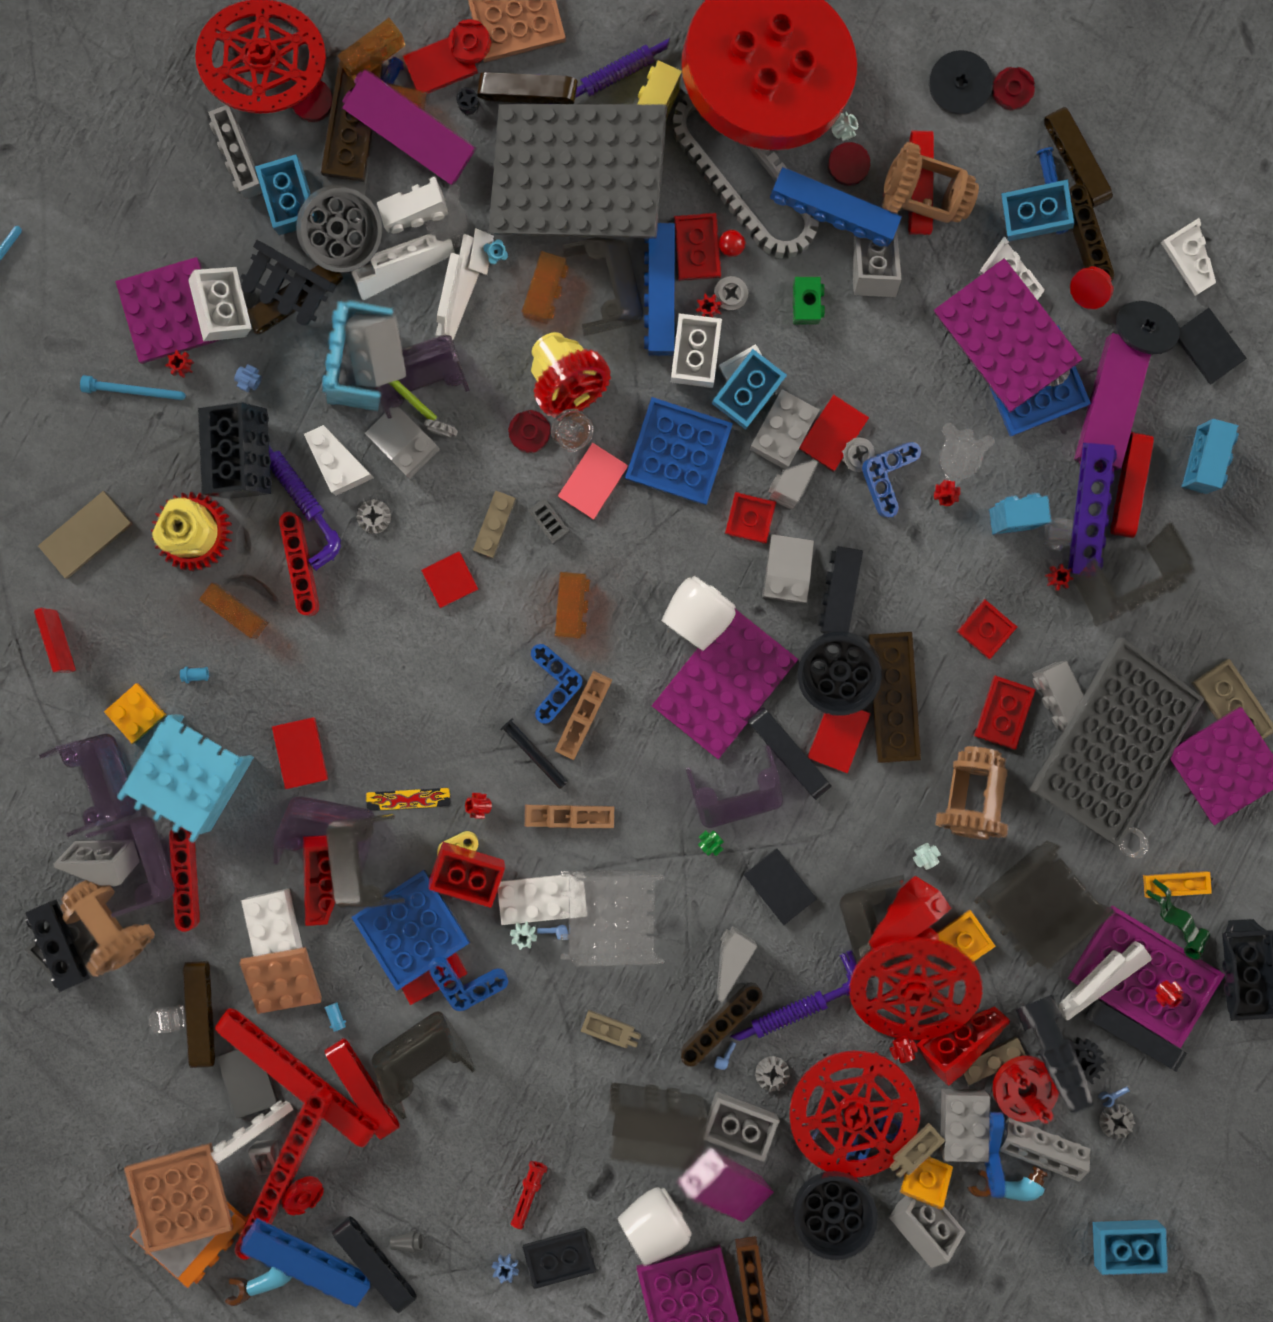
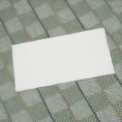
M475 228L468 268L487 275L489 257L483 248L485 244L493 243V235Z

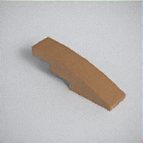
M596 671L592 672L555 749L556 752L572 760L575 759L611 685L612 679Z
M525 805L524 826L614 828V806Z

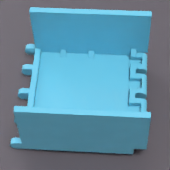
M339 301L337 311L334 310L332 328L335 329L334 332H330L329 338L331 354H327L325 367L328 375H324L322 385L323 392L326 393L327 404H339L378 411L380 393L338 386L346 337L344 325L354 314L392 315L393 309L350 301L348 303Z
M168 715L165 721L160 723L117 798L123 800L126 794L137 800L134 807L137 810H140L143 804L156 811L153 818L155 821L158 822L163 815L175 822L176 824L172 831L177 833L180 827H183L192 832L193 834L189 841L194 843L200 834L212 830L254 757L251 755L239 757L227 749L219 755L222 747L208 738L200 744L203 735L187 727L181 733L184 724L181 723L184 718L183 715Z

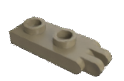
M588 1010L581 1028L583 1033L623 1048H627L628 1045L637 1047L638 1042L631 1040V1037L636 1039L641 1037V1034L634 1031L635 1027Z
M928 1123L894 1155L893 1159L895 1161L890 1165V1169L895 1171L899 1166L901 1167L895 1173L898 1178L905 1173L910 1175L945 1140Z

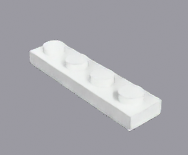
M287 1101L277 1102L270 1108L271 1111L265 1116L260 1114L251 1121L253 1123L246 1129L242 1127L233 1133L234 1138L227 1143L224 1140L213 1148L214 1152L211 1153L216 1163L221 1162L294 1109Z

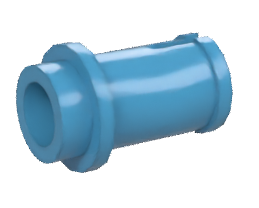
M185 666L184 669L180 670L181 682L188 684L190 681H208V667L189 668Z
M338 1002L324 1007L331 1023L329 1027L333 1029V1032L346 1027V1020L342 1018Z

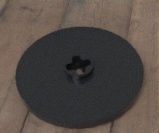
M966 50L952 51L942 56L935 63L929 77V89L932 98L939 107L952 114H969L980 109L988 100L993 88V76L987 62L979 55ZM960 78L964 79L962 87L959 86L958 82Z
M1134 301L1122 307L1116 317V328L1120 337L1130 347L1142 353L1162 354L1168 352L1179 339L1180 329L1176 319L1168 310L1158 304L1148 301Z

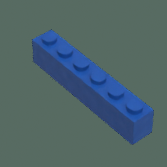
M784 167L781 168L770 195V199H773L779 205L790 206L801 214L807 213L817 221H826L833 224L839 230L853 232L856 237L870 239L878 246H889L902 217Z
M658 223L657 239L644 238V243H649V251H644V265H649V273H644V286H649V294H644V307H649V315H644V328H648V336H644V349H648V356H674L675 223Z
M258 1218L243 1238L241 1252L245 1253L246 1256L255 1258L268 1267H274L285 1275L302 1281L307 1286H313L324 1294L341 1300L344 1304L357 1307L370 1288V1281L359 1268Z

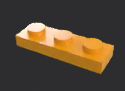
M1209 871L1143 875L1144 896L1147 898H1151L1146 894L1147 890L1161 897H1166L1165 893L1153 883L1154 879L1167 886L1172 893L1171 896L1212 894Z

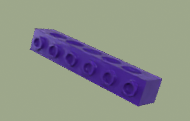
M1083 442L1068 569H1072L1071 573L1099 575V570L1103 568L1101 553L1106 545L1104 529L1108 526L1109 516L1106 513L1107 506L1111 504L1109 489L1110 484L1114 481L1112 465L1117 458L1115 445ZM1101 460L1103 466L1097 472L1094 465L1096 461ZM1098 482L1100 489L1098 492L1093 493L1092 485ZM1095 503L1097 511L1091 515L1089 507ZM1090 525H1093L1095 531L1091 536H1088L1086 530ZM1090 546L1092 553L1089 557H1085L1084 550Z

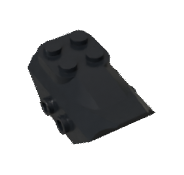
M1254 919L1229 920L1226 931L1222 933L1225 960L1222 963V968L1226 974L1224 990L1230 1021L1273 1019V930L1264 929Z

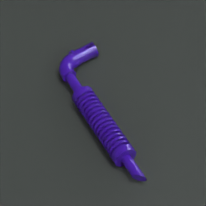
M670 38L650 49L645 44L640 49L638 48L636 51L630 52L629 55L626 54L625 57L623 56L621 59L615 60L614 63L611 62L610 65L608 64L606 67L600 68L599 71L596 70L595 73L589 74L588 78L586 76L581 78V85L577 87L575 98L584 93L590 97L598 93V90L602 91V88L605 89L613 85V82L617 83V81L624 79V76L628 77V74L632 75V73L639 71V68L643 69V67L654 63L653 57L667 50Z
M269 446L270 470L277 477L285 491L290 494L289 496L295 501V504L300 508L309 522L315 520L326 535L325 539L328 544L323 547L324 550L308 559L310 565L317 571L330 560L334 561V557L340 551L341 540L338 533L332 530L321 516L324 509L316 502L317 500L311 495L312 493L306 488V485H304L294 469L291 468L280 451L274 452Z
M849 950L846 952L849 961L846 954L842 953L839 955L846 968V976L848 978V981L842 984V987L822 995L821 991H817L814 993V996L810 994L811 997L806 996L807 999L802 998V1001L799 999L798 1003L794 1001L795 1004L790 1003L791 1006L787 1005L786 1008L783 1006L782 1010L779 1008V1011L776 1009L775 1013L772 1011L770 1015L769 1013H767V1016L763 1015L764 1018L760 1016L759 1020L757 1018L751 1020L753 1026L730 1037L741 1041L757 1034L758 1038H762L765 1033L769 1035L768 1032L772 1033V1030L775 1032L777 1028L780 1030L781 1026L782 1028H784V1025L787 1027L788 1023L791 1025L793 1021L794 1023H796V1020L800 1021V1018L803 1020L804 1016L807 1018L808 1015L812 1016L811 1013L816 1014L815 1011L819 1013L820 1009L822 1011L828 1009L826 1003L844 995L849 996L850 979L857 965L853 951Z

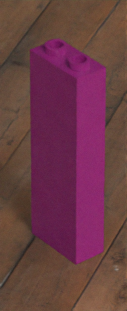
M364 70L363 73L360 72L354 80L356 85L353 91H348L343 99L345 104L342 108L450 185H454L477 147L370 71Z
M1115 333L1109 335L1105 340L1090 397L1091 404L1087 408L1074 460L1079 461L1081 464L1083 442L1115 445L1117 458L1112 465V471L1122 467L1151 354L1133 349L1123 341L1120 335ZM1098 460L1094 466L1101 467V470L1103 464L1101 460Z
M712 1149L678 1181L691 1199L743 1223L774 1193L761 1175Z

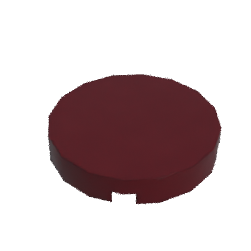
M1006 67L999 72L993 81V98L1004 109L1012 111L1022 109L1028 105L1034 96V78L1029 71L1022 67Z
M320 80L314 91L306 99L293 106L292 109L299 118L308 122L321 121L331 112L332 92L327 84Z
M844 142L836 146L828 160L830 175H832L837 183L844 186H854L864 180L871 167L870 156L867 150L862 145L854 142Z
M526 410L516 414L510 421L508 428L509 438L513 446L525 453H535L542 450L548 444L551 436L548 420L540 412L534 410Z

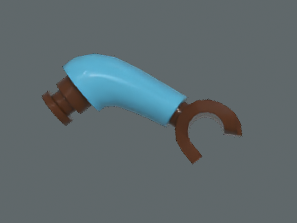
M1034 1166L1032 1169L1034 1173H1030L1028 1178L1023 1177L1020 1181H1005V1198L1019 1201L1037 1199L1045 1191V1188L1042 1187L1045 1182L1043 1178H1047L1048 1174ZM979 1170L977 1174L985 1179V1188L980 1191L976 1186H970L967 1189L976 1197L989 1196L991 1192L987 1173Z
M271 1267L267 1273L249 1281L239 1277L231 1278L229 1284L239 1287V1296L228 1297L225 1303L231 1306L240 1305L249 1300L251 1296L285 1285L292 1277Z

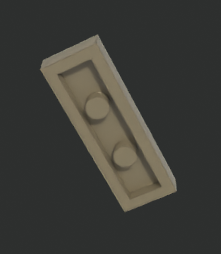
M495 490L473 551L494 558L516 498Z
M1014 1037L984 1051L963 1074L967 1084L971 1085L998 1072L1000 1067L1012 1058L1026 1056L1019 1039Z

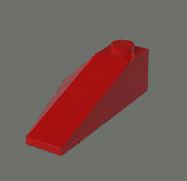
M325 835L303 837L305 926L328 924L337 893L342 886L344 874L349 867V843Z
M917 876L912 877L901 886L896 893L897 897L893 904H890L885 918L879 923L868 942L871 948L875 949L894 940L914 938L944 916L952 908L940 890Z
M994 1006L973 1015L970 1020L955 1031L932 1039H922L916 1046L933 1072L949 1086L970 1068L1006 1028L1010 1020Z

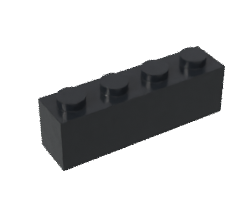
M837 546L835 551L831 550L829 563H832L831 572H827L825 584L829 586L828 592H824L822 598V605L825 606L824 614L820 613L818 626L821 627L820 632H849L863 550Z

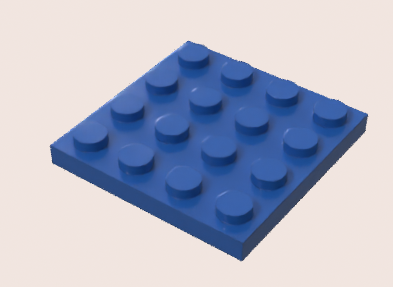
M1076 366L1070 369L1068 378L1062 384L1046 386L1012 412L1007 410L990 387L1010 437L1091 404Z
M651 397L625 479L706 505L733 423Z
M426 870L413 876L351 917L396 991L430 970L429 964L432 959L436 957L447 959L471 943L441 894L429 890L430 877Z

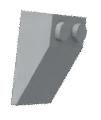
M897 231L888 247L878 246L870 239L859 238L854 235V295L896 297L901 283Z
M396 404L365 432L409 479L440 450Z
M771 534L762 598L800 604L807 603L814 541Z
M133 840L74 841L56 860L54 867L98 885L118 886L140 861Z
M733 926L730 930L726 929L720 939L722 942L717 995L721 1002L724 1001L757 948L754 939Z

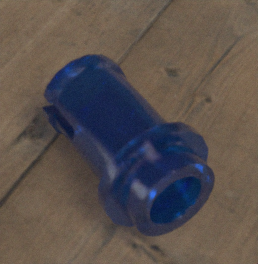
M395 56L388 60L389 65L381 78L385 83L388 81V85L392 87L400 70L404 69V62Z

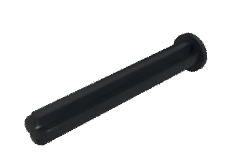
M511 718L500 730H504L559 789L567 784L565 777L512 722L514 719Z

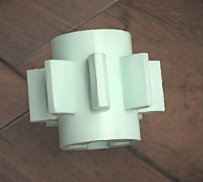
M847 112L841 113L840 117L831 127L832 132L836 138H842L843 141L856 136L855 130L858 129L857 119L852 114L848 115Z
M925 843L914 850L917 856L913 857V860L919 868L924 866L925 870H928L940 862L937 857L941 853L934 845L930 847L929 843Z
M528 921L521 925L517 922L516 930H511L510 933L514 937L512 944H517L520 950L526 946L531 948V941L537 940V935L533 934L536 927H530Z

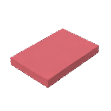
M592 443L558 497L594 520L627 470L628 465Z

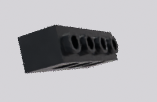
M57 899L25 912L26 924L34 933V942L41 949L44 956L43 963L50 970L52 984L58 989L59 993L90 979L70 929L63 919L64 915ZM45 921L50 924L51 929L49 932L44 928ZM53 942L58 943L59 951L53 949ZM62 961L67 964V966H68V970H67V971H64V970L62 969V967H61Z

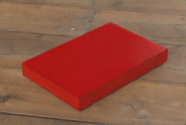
M448 38L403 55L419 97L478 74L475 64L461 63L453 56L449 49Z
M716 213L674 216L679 281L721 278Z
M833 395L800 445L799 450L834 472L844 457L842 451L845 449L846 443L858 436L869 417Z
M47 608L34 610L52 671L56 673L76 671L58 611Z
M996 675L993 676L974 736L1016 750L1036 689Z
M863 710L844 716L824 713L807 757L848 773L871 713Z
M315 717L272 726L285 789L329 780Z
M457 952L446 959L458 978L468 974ZM436 966V969H439L443 976V967ZM428 970L401 989L409 1004L412 1005L438 991L440 988L432 978L430 970ZM452 980L446 981V982L444 983V986H447L448 984H450V983H452V982H454V981H452Z

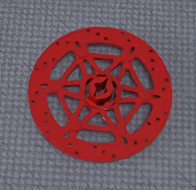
M246 0L222 9L206 23L197 40L195 60L203 84L219 101L240 111L263 114L286 110L306 99L317 87L323 76L326 52L319 30L298 9L274 0ZM256 16V21L232 32L226 30L229 25L240 19ZM275 17L286 21L295 27L298 32L290 34L270 23L269 18ZM261 28H264L266 38H258ZM255 29L251 40L239 36ZM272 30L284 38L271 40L269 31ZM216 41H221L224 43L223 65L215 68L212 61L213 48ZM233 41H237L246 45L243 48H240ZM290 43L281 50H279L277 47L279 45ZM303 44H307L309 48V63L306 71L298 69V47ZM229 48H232L240 55L228 62ZM291 50H293V64L282 58ZM240 62H243L245 65L239 68L231 69ZM279 63H281L289 71H285L276 67ZM250 71L252 82L243 79L238 74ZM270 72L282 76L267 83ZM257 73L264 74L261 84L257 83ZM231 78L253 90L251 96L239 93L227 86L223 80ZM289 80L296 82L293 87L285 92L266 96V91Z
M904 938L885 943L866 954L856 965L852 973L849 992L854 1010L871 1028L894 1038L907 1036L909 1040H922L951 1033L970 1020L980 1005L983 986L977 966L960 949L935 939ZM913 954V958L892 966L884 967L881 965L894 957ZM933 955L951 963L956 969L948 971L927 960L926 956ZM917 965H921L922 973H914ZM910 966L907 975L896 972L899 969ZM926 967H929L939 972L940 974L927 976ZM873 975L879 978L877 997L868 999L866 986L870 976ZM888 976H891V977H894V978H897V979H900V980H899V982H895L894 980H892V979H891L890 977H888ZM946 979L936 985L933 983V981ZM963 980L966 986L965 995L962 1002L956 1004L952 1002L954 986L956 982ZM884 982L894 988L882 994ZM949 986L948 997H944L938 991ZM894 995H897V996H898V998H896V999L887 1000V999L893 997ZM936 997L943 1004L932 1001V998ZM905 1004L906 1012H902L892 1006ZM924 1005L935 1008L921 1013ZM910 1006L917 1007L914 1014H911ZM885 1009L904 1019L905 1023L901 1024L891 1021L879 1014L877 1010ZM943 1012L950 1014L933 1023L918 1024L920 1020Z
M844 1051L818 1061L802 1076L792 1095L789 1119L796 1144L805 1157L814 1165L826 1172L839 1171L854 1177H865L889 1168L895 1161L893 1159L894 1155L917 1134L920 1121V1106L917 1093L910 1079L891 1060L867 1051ZM843 1069H864L862 1075L837 1081H833L830 1078L831 1074ZM877 1074H881L894 1085L900 1095L898 1099L891 1100L874 1081ZM858 1083L851 1095L840 1088L843 1085ZM867 1084L865 1097L859 1096L858 1094L863 1085ZM817 1086H821L824 1091L817 1111L813 1116H806L810 1096ZM872 1088H875L885 1100L870 1101ZM836 1090L845 1098L838 1102L832 1091ZM830 1097L835 1108L822 1113L826 1099ZM864 1104L867 1106L866 1109H867L868 1118H867L866 1112H865V1110H864ZM873 1107H888L877 1113L873 1111ZM841 1111H843V1115L846 1121L845 1124L843 1123ZM903 1112L900 1130L892 1142H888L885 1138L895 1113ZM830 1116H836V1121H821L822 1119L828 1118ZM887 1116L883 1130L880 1132L874 1120ZM871 1126L877 1138H873L865 1130ZM839 1127L838 1140H835L825 1128ZM819 1129L835 1147L834 1153L829 1154L819 1147L810 1135V1130ZM844 1132L851 1133L846 1144L843 1145ZM858 1134L862 1135L869 1141L867 1143L852 1145L853 1141L855 1140ZM873 1147L879 1150L878 1154L866 1159H846L848 1152Z

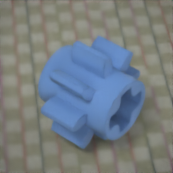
M247 364L246 368L239 367L234 377V380L238 382L237 387L246 392H249L250 388L256 390L262 378L258 374L259 370Z
M500 1254L498 1258L499 1263L493 1262L492 1265L494 1269H497L494 1271L493 1277H498L501 1284L507 1280L511 1283L513 1280L512 1275L516 1276L519 1272L518 1269L514 1268L518 1265V1260L513 1261L511 1254L508 1257H503Z

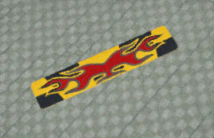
M449 788L366 793L367 810L449 806Z

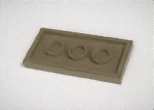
M102 491L40 543L38 547L62 576L68 579L128 529L132 522L105 491Z
M1230 659L1224 660L1191 682L1200 696L1204 698V702L1216 720L1236 708L1242 707L1263 739L1273 733V722Z

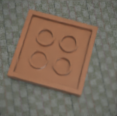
M306 947L241 959L240 966L257 1014L321 1003L322 996Z

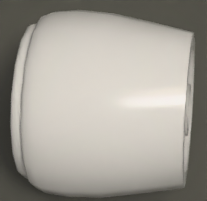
M693 576L692 578H687L679 586L662 621L695 646L705 650L731 623L736 613L734 610L735 605L722 596L721 592L713 586H709L696 576Z
M655 1187L647 1191L617 1218L644 1265L679 1251L688 1244L692 1235L682 1217L681 1210L677 1204H674L665 1188Z

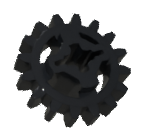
M1077 1037L1076 1043L1069 1039L1078 1061L1081 1062L1080 1066L1085 1080L1094 1084V1077L1101 1078L1098 1072L1105 1071L1101 1067V1064L1106 1063V1060L1100 1057L1104 1054L1103 1051L1098 1049L1096 1043L1091 1044V1041L1087 1038L1083 1042L1081 1038ZM1085 1048L1089 1049L1093 1056L1087 1055Z

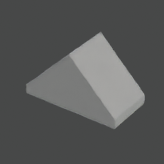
M277 1139L256 1141L250 1147L248 1154L258 1175H269L279 1157Z

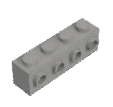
M228 105L208 112L212 121L209 123L214 135H217L219 138L217 145L221 154L226 156L227 161L225 165L229 174H233L235 181L232 183L237 194L241 193L245 199L261 194L262 189L255 164L235 113Z
M1011 1118L1005 1122L999 1151L1079 1182L1089 1173V1148Z

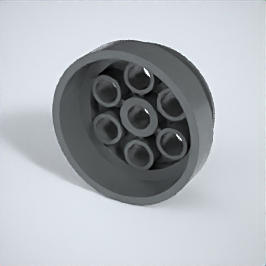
M333 185L315 191L303 203L297 217V236L303 251L312 261L330 271L349 272L364 266L375 255L381 242L382 224L376 207L365 195L349 187ZM337 199L338 207L332 210L330 204L332 200ZM319 210V220L313 221V212ZM353 210H356V212H357V217H356V219L353 220V221H350V219H349V214H350V212L353 211ZM335 221H338V223H339V228H338V230L335 231V232H332V231H331V225H332V223L335 222ZM319 232L321 239L318 243H314L313 236ZM356 232L357 240L351 243L349 240L350 235ZM338 243L339 251L336 254H332V246Z

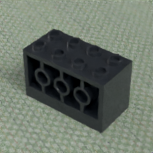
M244 402L198 408L202 495L233 499L271 494L272 480L270 478L271 459L269 456L270 437L268 433L269 416L267 408Z

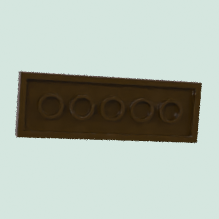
M341 50L321 167L322 176L364 182L373 130L342 108L345 104L343 99L348 91H353L356 85L354 80L360 72L363 73L364 70H367L381 79L384 64L383 56Z
M912 632L869 634V643L877 652L882 667L880 688L873 699L877 763L921 760Z

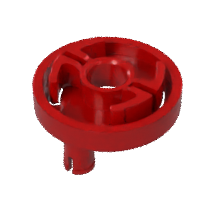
M1018 1056L1004 1063L995 1075L992 1089L995 1102L1005 1115L1016 1121L1032 1122L1039 1119L1043 1123H1049L1046 1118L1050 1121L1053 1119L1051 1110L1057 1102L1059 1092L1043 1061L1034 1056ZM1024 1083L1027 1086L1031 1083V1089L1027 1093H1018L1019 1087L1022 1089L1026 1088Z

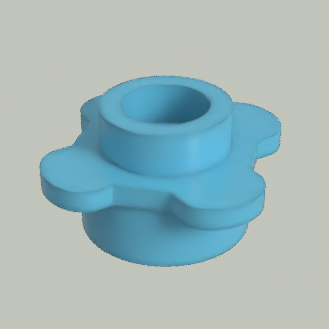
M499 239L491 244H485L483 248L484 252L488 254V261L491 264H496L501 259L506 260L508 257L505 246Z

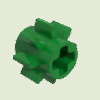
M705 830L699 836L701 842L698 846L708 856L712 853L717 856L723 850L720 845L724 841L714 830L710 833Z

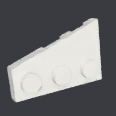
M1200 218L1161 242L1195 296L1216 283L1211 261L1205 249L1206 241L1204 236L1202 237L1200 229Z
M1004 236L978 273L982 275L1005 258L1038 300L1044 292L1043 287L1032 272L1027 270L1021 262L1020 256L1017 252L1013 251Z

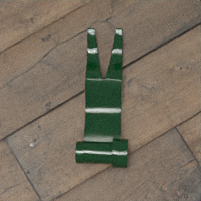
M1154 879L1153 883L1165 893L1167 901L1150 890H1147L1146 894L1160 904L1161 918L1165 922L1177 926L1183 932L1184 939L1187 942L1184 948L1186 956L1194 960L1200 959L1204 952V946L1211 936L1210 932L1203 928L1197 929L1193 917L1188 912L1172 905L1170 889L1157 879Z

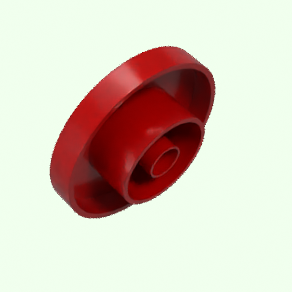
M705 0L692 19L682 52L681 65L684 84L692 103L701 116L717 131L735 142L764 150H785L800 147L826 133L835 124L852 94L857 76V56L850 32L839 14L825 0Z

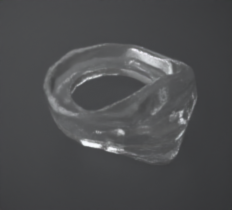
M1129 828L1126 835L1128 833L1138 835L1140 838V849L1136 852H1131L1124 844V839L1119 845L1124 855L1130 858L1141 859L1148 852V839L1141 830Z

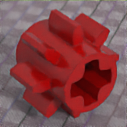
M705 293L702 301L697 299L700 308H697L696 312H703V317L710 316L714 318V315L722 314L718 309L723 304L719 301L715 302L717 299L715 294L709 298ZM709 302L714 305L711 307L710 312L704 309L708 306L707 303Z
M175 350V354L172 356L167 355L169 363L165 366L172 369L170 374L173 376L179 373L182 378H185L186 373L193 372L191 365L194 364V361L188 359L189 354L187 352L181 355L178 350Z
M943 480L940 485H935L934 500L939 499L940 506L951 507L954 502H959L961 488L955 486V481Z
M1059 564L1058 569L1054 566L1049 567L1051 573L1045 575L1049 579L1047 586H1055V591L1060 590L1061 585L1065 589L1069 588L1067 582L1074 580L1073 577H1070L1069 573L1072 569H1063V564ZM1061 573L1062 577L1060 578V581H1057L1056 578L1058 577V574Z
M472 793V798L466 799L465 810L470 814V818L485 819V814L490 813L492 803L489 798H486L487 794Z
M1166 980L1156 988L1158 994L1155 997L1162 1007L1168 1004L1170 1008H1174L1183 1000L1181 994L1184 992L1176 981L1171 984Z
M903 1036L892 1041L894 1047L889 1049L894 1060L899 1059L900 1063H906L915 1059L914 1053L918 1052V1049L913 1039L909 1041L907 1036Z

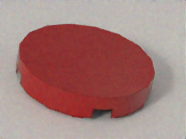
M473 19L462 20L458 23L459 25L455 28L453 27L450 31L448 38L449 49L453 56L461 63H478L490 51L491 36L481 22Z
M1089 267L1080 269L1072 278L1070 293L1074 301L1081 307L1098 309L1111 299L1114 286H1112L1110 275L1103 269Z
M308 1176L290 1185L281 1199V1205L286 1213L292 1216L305 1213V1209L315 1207L324 1193L322 1183L317 1177Z

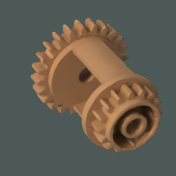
M910 142L904 144L900 154L894 159L888 171L884 185L885 194L883 197L885 198L882 202V208L895 214L899 210L904 209L944 223H949L950 221L958 223L961 222V219H967L974 208L979 192V184L975 183L976 178L968 175L965 169L920 155L919 145ZM921 168L951 177L941 209L931 206L932 200L924 199L923 203L910 199L916 187Z
M965 747L964 751L959 752L958 760L953 762L954 770L948 808L945 813L937 814L936 826L950 829L952 834L974 839L988 840L989 836L1007 837L1008 825L1001 823L1000 819L1005 782L1008 776V770L1005 769L1006 760L1001 758V752L981 747ZM970 774L989 777L987 789L984 791L985 804L983 813L965 810Z
M85 880L63 896V904L60 907L65 913L63 919L67 924L82 919L100 945L92 953L91 961L86 966L93 977H97L106 972L119 969L136 958L146 947L145 945L151 942L150 940L154 938L155 933L149 924H144L143 926L133 925L123 929L106 905V902L114 895V889L111 886L98 885Z

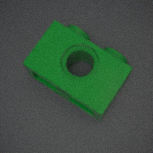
M821 277L794 278L793 325H819L821 318H824L825 306L821 305V297H824L825 286L821 284ZM804 298H813L814 304L807 305L804 302Z

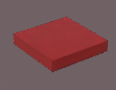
M735 492L725 534L766 544L776 502Z
M460 551L421 570L440 608L479 590Z
M984 599L956 632L989 660L1017 629V626Z

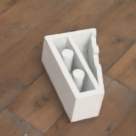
M435 177L429 179L430 184L421 188L418 184L412 186V192L404 195L399 192L377 202L384 228L388 233H399L404 230L403 228L410 226L419 227L426 221H439L445 215H449L442 190Z
M324 425L304 434L331 493L335 496L374 478Z

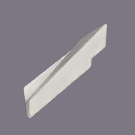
M427 234L375 253L370 260L371 264L351 271L361 299L365 300L449 258L451 253H455L451 239L439 241L436 240L434 235Z
M466 234L463 235L460 255L451 253L437 313L438 327L435 338L453 341L480 273L468 268L474 237Z
M1134 941L1122 954L1113 950L1058 1005L1062 1016L1066 1020L1071 1019L1150 962L1152 957L1146 948Z

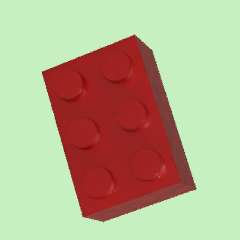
M442 842L429 879V890L491 908L505 871V862L497 857Z

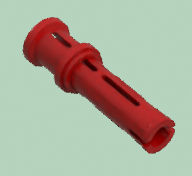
M537 1161L529 1162L528 1174L522 1181L524 1188L510 1223L516 1229L524 1228L535 1193L541 1189V1179L548 1169L543 1163Z

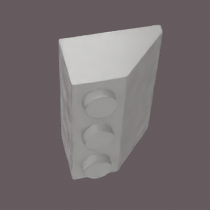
M354 314L344 327L356 386L378 387L405 378L406 371L396 316Z
M811 461L784 470L782 475L777 474L768 490L771 493L769 499L792 510L798 503L818 462Z
M905 1196L899 1201L889 1216V1219L931 1268L950 1261L966 1232L945 1207L940 1210L909 1196Z

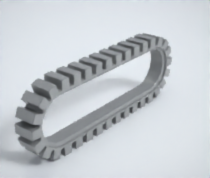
M686 94L683 97L682 103H678L673 118L674 137L676 142L680 141L679 148L684 154L688 151L689 161L692 164L696 162V169L700 174L706 171L704 179L708 184L713 182L712 189L717 195L722 192L721 201L725 205L732 201L729 204L728 210L733 216L740 211L737 221L741 226L748 221L745 231L749 236L757 232L754 235L753 241L757 246L765 242L763 248L765 253L770 255L772 250L776 249L775 257L782 259L785 251H787L788 258L795 257L798 251L802 254L808 249L809 244H812L817 233L819 221L807 213L801 214L804 219V230L799 237L791 241H781L769 234L689 133L686 121L696 107L689 95ZM747 146L776 182L781 168L787 169L783 162L776 167L779 157L775 152L769 155L770 150Z

